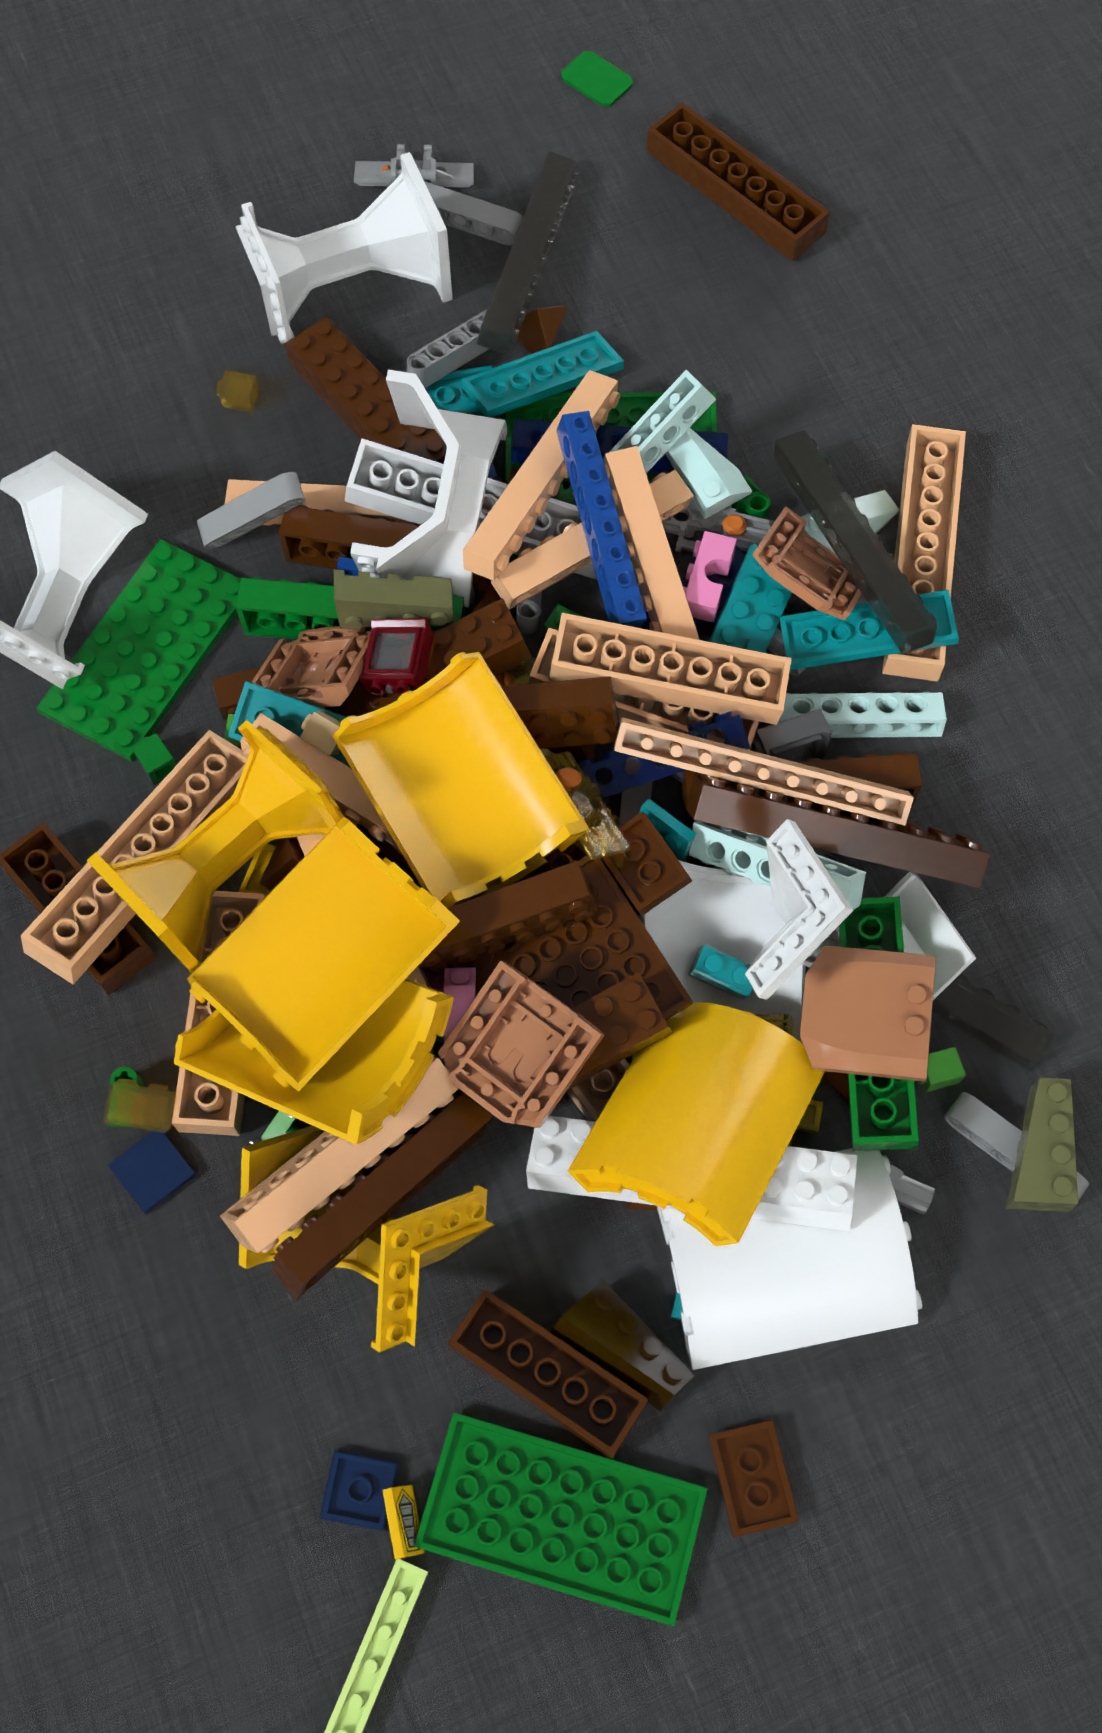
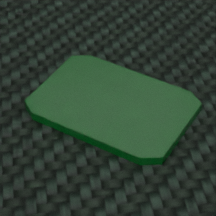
M583 51L561 71V77L565 83L601 106L611 107L633 86L631 76L590 51Z

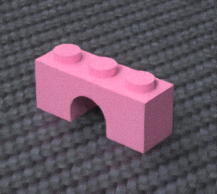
M704 531L702 541H696L693 551V557H696L695 564L689 563L686 580H689L688 587L683 586L693 618L714 623L721 600L723 585L711 582L707 579V576L711 574L728 576L735 553L736 538Z

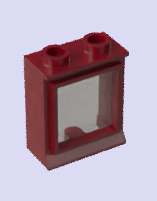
M426 618L371 620V633L362 674L359 676V680L368 693L374 695L398 693L402 695L407 691H415L424 685L434 638V632Z

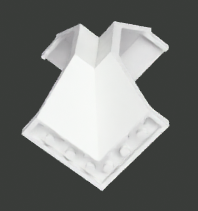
M410 152L400 155L402 171L399 177L358 218L295 238L257 226L252 203L248 202L241 205L243 216L239 217L241 225L235 227L261 287L271 336L278 335L281 344L294 338L289 325L290 321L312 289L369 270H377L431 284L437 289L443 303L452 300L447 228Z
M388 369L386 382L400 424L435 429L447 446L435 510L430 519L395 545L384 548L352 542L350 554L358 570L370 572V577L386 578L387 574H399L405 580H411L414 576L451 578L453 594L458 597H464V606L469 608V604L473 605L475 599L472 584L473 572L464 569L463 549L478 529L490 465L500 440H506V420L439 410L416 374Z
M53 451L2 478L0 482V489L15 498L21 505L37 566V576L14 628L0 620V653L63 689L66 680L81 675L85 666L81 662L72 664L65 660L64 641L87 587L128 532L134 527L145 523L148 513L57 451Z
M786 819L766 841L772 903L785 925L765 945L745 973L757 996L766 1000L800 965L811 967L824 946L840 947L839 925L853 911L796 822ZM909 871L884 897L900 896L904 953L936 956L933 988L934 1000L976 957L916 873Z

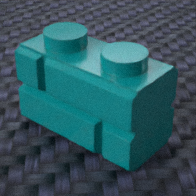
M706 944L699 947L688 972L689 976L741 1000L749 997L753 988L745 975L751 966L750 964L745 965L743 961Z

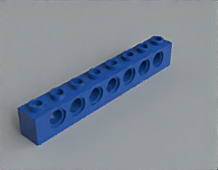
M583 411L564 414L561 417L556 432L608 621L641 628L647 617L590 412Z

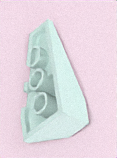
M691 428L665 453L673 468L676 469L694 495L692 499L704 519L752 493L739 469Z
M886 490L821 507L802 516L801 518L808 522L803 531L847 562L852 554L855 555L859 550H862L867 545V542L899 513V508Z

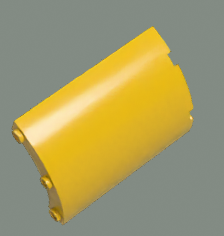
M461 652L455 655L444 670L415 691H407L399 696L397 701L375 711L357 717L355 715L346 717L340 722L339 729L332 735L421 887L437 898L446 908L516 883L548 862L545 857L558 848L560 852H563L590 830L480 652L468 654Z
M345 817L341 818L187 978L192 986L189 992L202 1004L207 1000L242 1034L239 1040L252 1052L257 1049L276 1072L272 1076L284 1088L287 1089L291 1085L298 1092L460 922L437 898L423 887L420 888L413 882L414 880L398 865L391 862L387 857L383 860L376 854L380 849Z
M405 979L299 1092L291 1085L287 1089L284 1088L272 1076L276 1072L257 1049L252 1052L239 1040L242 1034L217 1009L196 1027L178 1034V1040L175 1045L174 1064L358 1145L378 1133L383 1128L381 1122L388 1115L395 1117L419 1086L435 1056L430 1051L437 1035L440 1037L444 1035L454 997Z
M694 1002L667 1020L673 1032L672 1034L637 1052L567 1172L588 1193L613 1192L621 1194L623 1189L638 1192L639 1199L663 1209L670 1205L685 1214L683 1220L717 1247L738 1244L825 1071L812 1069L806 1050L800 1041L779 1027L757 1017L752 1012L741 1011L719 1004Z

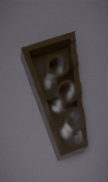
M604 1280L562 1315L550 1331L557 1338H563L573 1345V1348L582 1355H587L600 1364L603 1369L626 1382L628 1386L649 1399L648 1403L659 1411L678 1395L695 1376Z

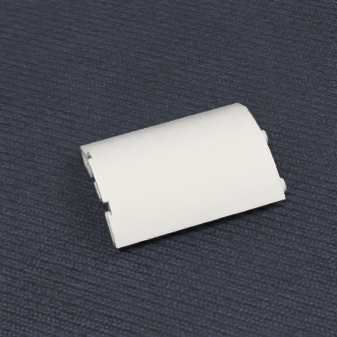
M678 860L692 879V882L643 916L640 914V921L693 1002L713 1003L741 1011H750L801 1042L800 1027L806 966L800 965L767 1000L758 997L753 988L749 997L741 1000L688 975L699 947L704 944L743 961L745 965H751L765 945L785 925L772 903L771 887L765 884H755L749 878L742 875L729 874L725 869L718 866L708 868Z
M853 1148L835 1151L857 1155L853 1215L849 1231L751 1218L738 1244L715 1247L704 1235L683 1220L685 1214L675 1208L666 1207L663 1209L657 1206L666 1245L669 1244L673 1259L671 1266L676 1291L680 1293L683 1309L680 1313L684 1341L692 1370L918 1324V1310L922 1309V1301L918 1290L915 1288L913 1267L907 1242L911 1241V1231L907 1221L903 1222L898 1201L889 1176L891 1168L887 1155H881L880 1150L853 1151Z

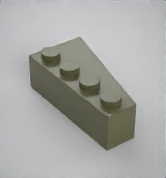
M334 569V601L340 629L358 630L363 627H371L372 619L426 618L429 624L437 626L454 622L451 578L414 576L411 580H405L399 574H387L386 578L370 577V572L358 571V576L344 575V570Z
M1039 1078L1030 1087L1021 1140L1018 1144V1154L1005 1209L1069 1212L1078 1205L1071 1079Z

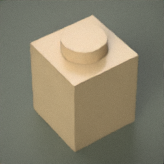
M323 711L310 713L302 723L301 729L304 731L300 738L329 756L338 755L340 749L332 735L339 729L340 721Z

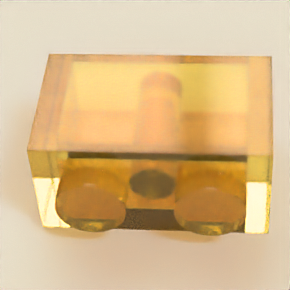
M118 1079V1083L113 1082L108 1088L102 1124L165 1133L171 1128L176 1092L168 1091V1086L161 1084H149V1088L137 1086V1081Z

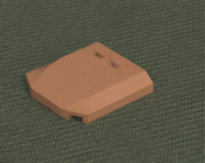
M785 506L752 556L771 578L816 610L845 621L855 607L875 569L853 554L847 562L805 533L803 528L808 522Z
M340 626L305 630L299 633L297 640L288 643L285 638L280 639L252 682L321 708L340 706L350 695L359 676L362 674L371 632L366 631L365 627L358 630H349L347 628L340 629Z
M824 946L805 976L800 1039L812 1069L926 1082L936 956Z
M500 961L442 1045L438 1054L444 1060L450 1072L449 1076L452 1083L502 1122L541 1128L596 1049L604 1034L522 972L506 962Z

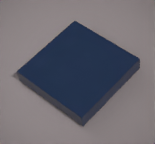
M159 1126L108 1165L146 1215L196 1176L195 1172Z
M334 1450L320 1519L385 1532L388 1519L383 1490L395 1487L400 1463Z

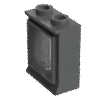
M821 709L779 722L777 725L773 724L756 730L755 739L752 742V751L793 762H805L812 758L824 759L832 732Z

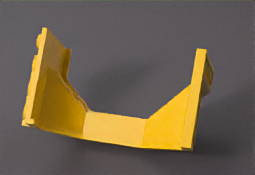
M248 720L238 727L250 746V753L233 795L185 839L173 848L114 864H107L97 852L86 860L160 938L191 974L200 965L199 955L216 889L268 842L282 838L318 834L326 835L342 817H345L323 780L267 728L264 729L260 725L255 728Z
M309 1126L242 1147L240 1199L325 1131L315 1126ZM362 1169L355 1174L356 1178L363 1173ZM350 1185L343 1189L337 1188L329 1195L330 1201L338 1194L344 1197L352 1189ZM477 1185L473 1187V1191L395 1220L389 1218L335 1266L352 1269L379 1285L376 1339L371 1341L373 1349L382 1352L405 1341L415 1347L419 1270L422 1267L446 1258L494 1226V1224L485 1220L487 1189ZM326 1205L318 1210L313 1208L303 1216L305 1221L299 1227L292 1231L287 1229L278 1237L279 1242L265 1253L261 1251L257 1254L239 1243V1265L248 1269L265 1262L275 1261L273 1257L278 1253L276 1248L289 1236L295 1239L303 1231L301 1229L303 1224L316 1214L318 1217H321L327 1210Z

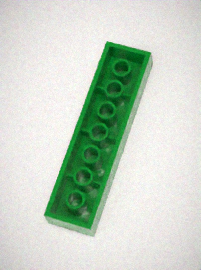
M259 577L241 578L236 610L244 635L298 639L299 633L308 629L340 626L334 601V585H319L315 582L296 583L285 579L273 581L264 580ZM453 594L454 622L465 617L464 597H458ZM446 623L445 625L440 626L433 624L429 625L432 631L435 632L451 623ZM365 627L366 631L371 632V627ZM396 633L386 634L382 647L401 649L414 642L416 633H410L407 640L400 639Z
M900 896L861 898L860 906L854 909L839 925L840 947L904 953ZM848 1074L853 1151L917 1149L919 1138L914 1080Z

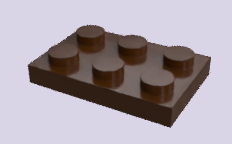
M644 811L594 845L641 916L692 882L686 870Z
M773 1420L708 1436L733 1538L799 1522Z

